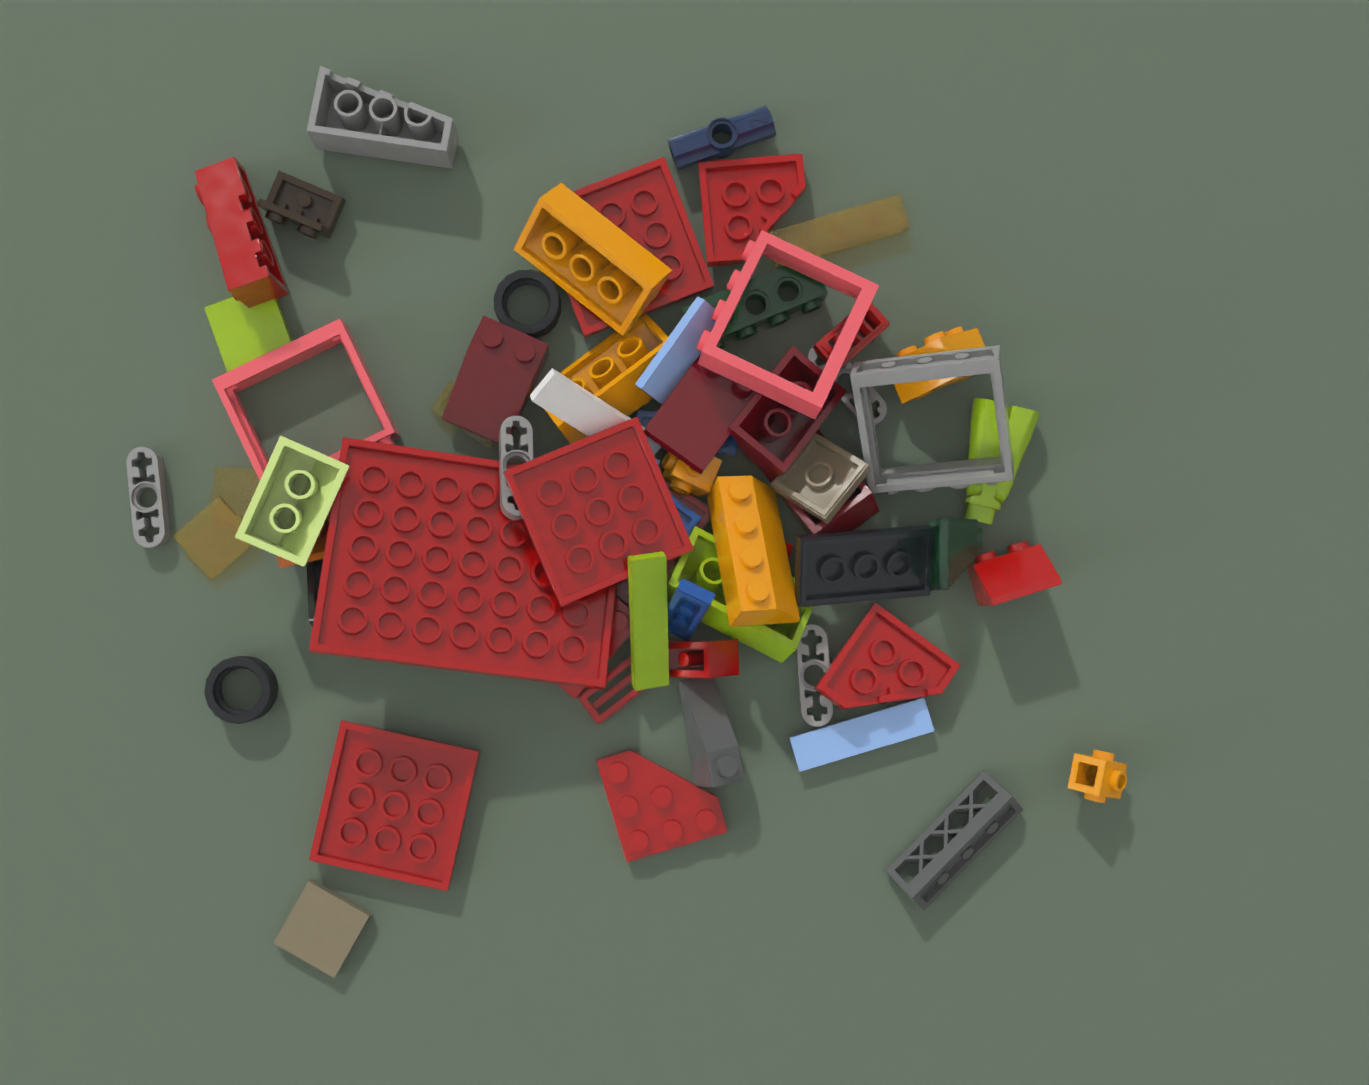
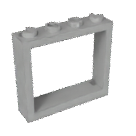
M1000 345L854 362L850 378L864 462L868 463L871 468L866 477L868 488L872 493L888 492V495H893L904 490L927 492L936 487L947 486L954 489H962L970 484L986 483L988 485H996V482L1013 480L1014 461ZM991 373L1001 457L889 468L881 467L869 387Z

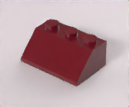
M791 346L771 373L813 392L823 370L798 349ZM834 381L816 420L755 392L729 425L728 430L744 455L773 479L787 471L847 391Z

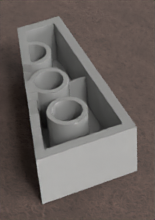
M319 67L306 130L316 149L453 169L459 138L453 118L413 102L406 103L394 98L391 93L383 90H373L363 86L358 80L348 76L343 78L333 74L332 70Z

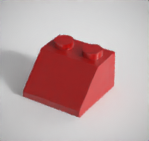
M1028 540L1007 546L1009 553L996 556L993 550L974 556L976 563L966 566L979 606H994L1062 584L1060 576L1041 544L1029 546Z

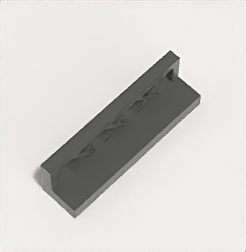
M983 771L885 871L925 910L1023 811V808L1012 795ZM986 784L997 792L988 803L976 804L977 793ZM969 812V823L963 829H952V819L958 813ZM933 838H944V848L938 854L927 855V844ZM908 863H919V873L908 884L899 873Z

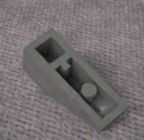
M714 678L679 680L678 684L694 786L712 788L744 781L739 745Z

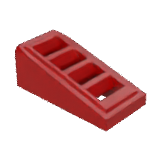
M872 302L858 330L865 338L863 339L858 333L856 334L852 343L854 348L850 347L840 369L879 337L890 325L889 321ZM848 316L812 347L825 362H827L833 350L829 342L836 343Z

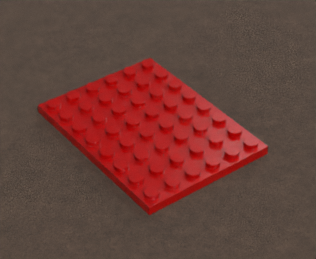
M342 438L339 461L349 465L350 468L331 508L309 653L602 690L605 688L616 583L564 606H559L523 519H509L501 511L499 461ZM507 462L506 468L508 470L520 464ZM514 498L508 501V503L514 504L515 510H518Z

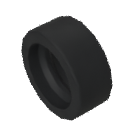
M532 269L518 270L507 275L498 284L494 294V311L500 323L537 339L548 334L557 325L561 315V298L554 283L545 274ZM522 285L537 286L545 292L548 298L546 315L539 322L532 325H523L516 322L508 312L507 301L510 294L515 288Z
M236 656L222 660L212 668L206 679L204 694L207 705L215 716L228 723L242 724L260 719L271 710L277 699L278 684L275 673L267 663L256 657ZM236 669L250 670L256 674L261 682V697L256 705L247 710H235L228 706L221 692L222 682L226 675Z

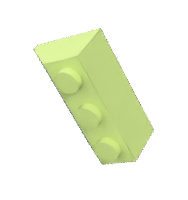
M280 436L235 538L305 567L350 466Z

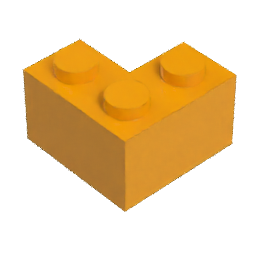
M959 326L945 333L940 331L924 338L925 345L918 349L916 345H913L896 354L897 357L985 347L978 328L964 331L962 326ZM974 375L894 384L901 403L904 404L922 398L947 385L966 380Z

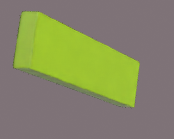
M663 551L628 556L632 686L635 691L669 685L666 555Z

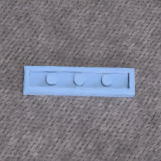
M922 697L789 736L798 770L801 772L934 732L925 698Z

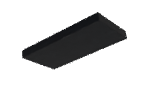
M931 525L797 535L794 590L797 606L808 607L930 595L935 528Z

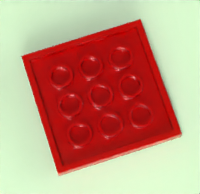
M665 157L573 191L672 270L656 297L640 316L714 289L715 285ZM568 293L584 338L612 328Z
M638 417L503 471L508 487L560 607L627 579L628 556L663 551L666 555V560L669 561L694 550Z
M342 720L339 726L309 860L448 891L481 750Z

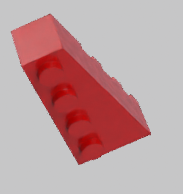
M231 157L194 171L198 183L194 188L198 199L205 207L207 214L206 223L214 239L227 289L236 301L240 300L248 308H251L269 300L289 295L245 168L235 157Z

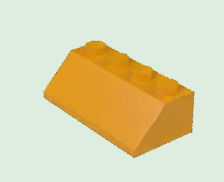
M562 183L539 198L513 249L622 336L628 332L656 297L672 271Z
M647 314L642 315L624 336L615 331L560 373L628 417L652 400V397L636 386L635 383L658 353L668 336ZM545 410L570 444L588 437Z
M753 476L717 477L710 492L707 494L729 626L798 623L800 616L775 491H773L772 487Z

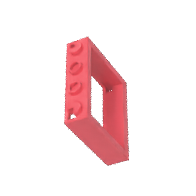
M761 230L756 242L749 240L741 257V260L746 261L742 271L735 269L726 287L727 290L731 291L727 301L720 299L712 314L711 319L716 321L712 331L710 332L705 329L697 344L696 349L701 351L698 365L816 420L879 285ZM762 255L856 299L813 392L717 347Z
M337 319L212 379L259 480L265 471L269 458L239 398L238 392L340 343H343L384 429L363 440L395 445L393 440L401 437L348 325L341 319ZM340 451L329 457L339 461Z

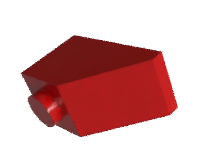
M738 639L668 641L669 677L716 678L739 675Z

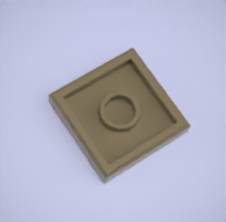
M815 433L787 471L777 476L770 485L773 491L828 524L868 475L871 468L868 463Z
M310 879L273 944L335 978L372 913Z

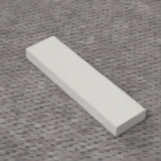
M553 368L530 394L532 402L587 436L631 419ZM646 436L655 455L661 446Z

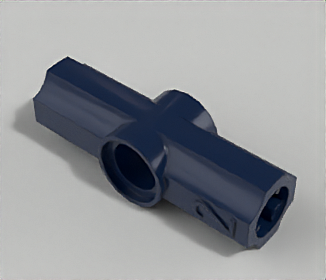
M765 105L731 118H716L708 126L668 139V146L677 171L696 165L698 162H704L713 158H727L736 150L776 137V130L770 110ZM723 132L728 134L731 140L726 144H719L714 141L713 136Z

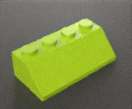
M695 526L689 535L694 550L678 556L667 576V604H669L682 578L715 593L714 599L701 622L783 663L797 649L814 606L798 607L800 616L798 623L730 627L714 535ZM792 576L793 586L795 590V577Z

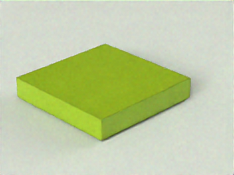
M234 297L204 307L227 372L293 341L278 299H272L248 308L240 300L236 301Z

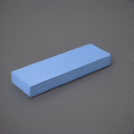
M697 296L635 385L657 402L663 404L700 355L701 351L696 349L704 330L706 329L711 332L716 321L711 319L715 308Z

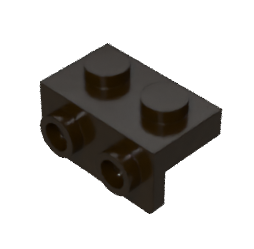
M278 171L267 199L260 198L257 205L266 211L265 218L283 226L289 221L298 225V232L317 240L318 235L330 239L346 200L322 188Z

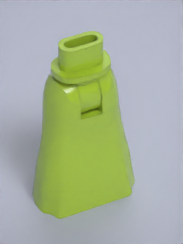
M973 398L967 460L1001 457L994 401ZM1018 406L1007 407L1014 461L1013 480L996 482V485L979 483L970 484L966 487V496H969L964 501L968 503L966 519L992 525L995 511H1001V504L1011 491L1021 460L1038 422L1039 412Z

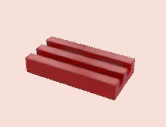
M631 656L607 674L606 683L631 665ZM632 673L592 704L587 698L599 689L588 688L577 698L599 725L643 690H631L600 715L596 709L632 682Z

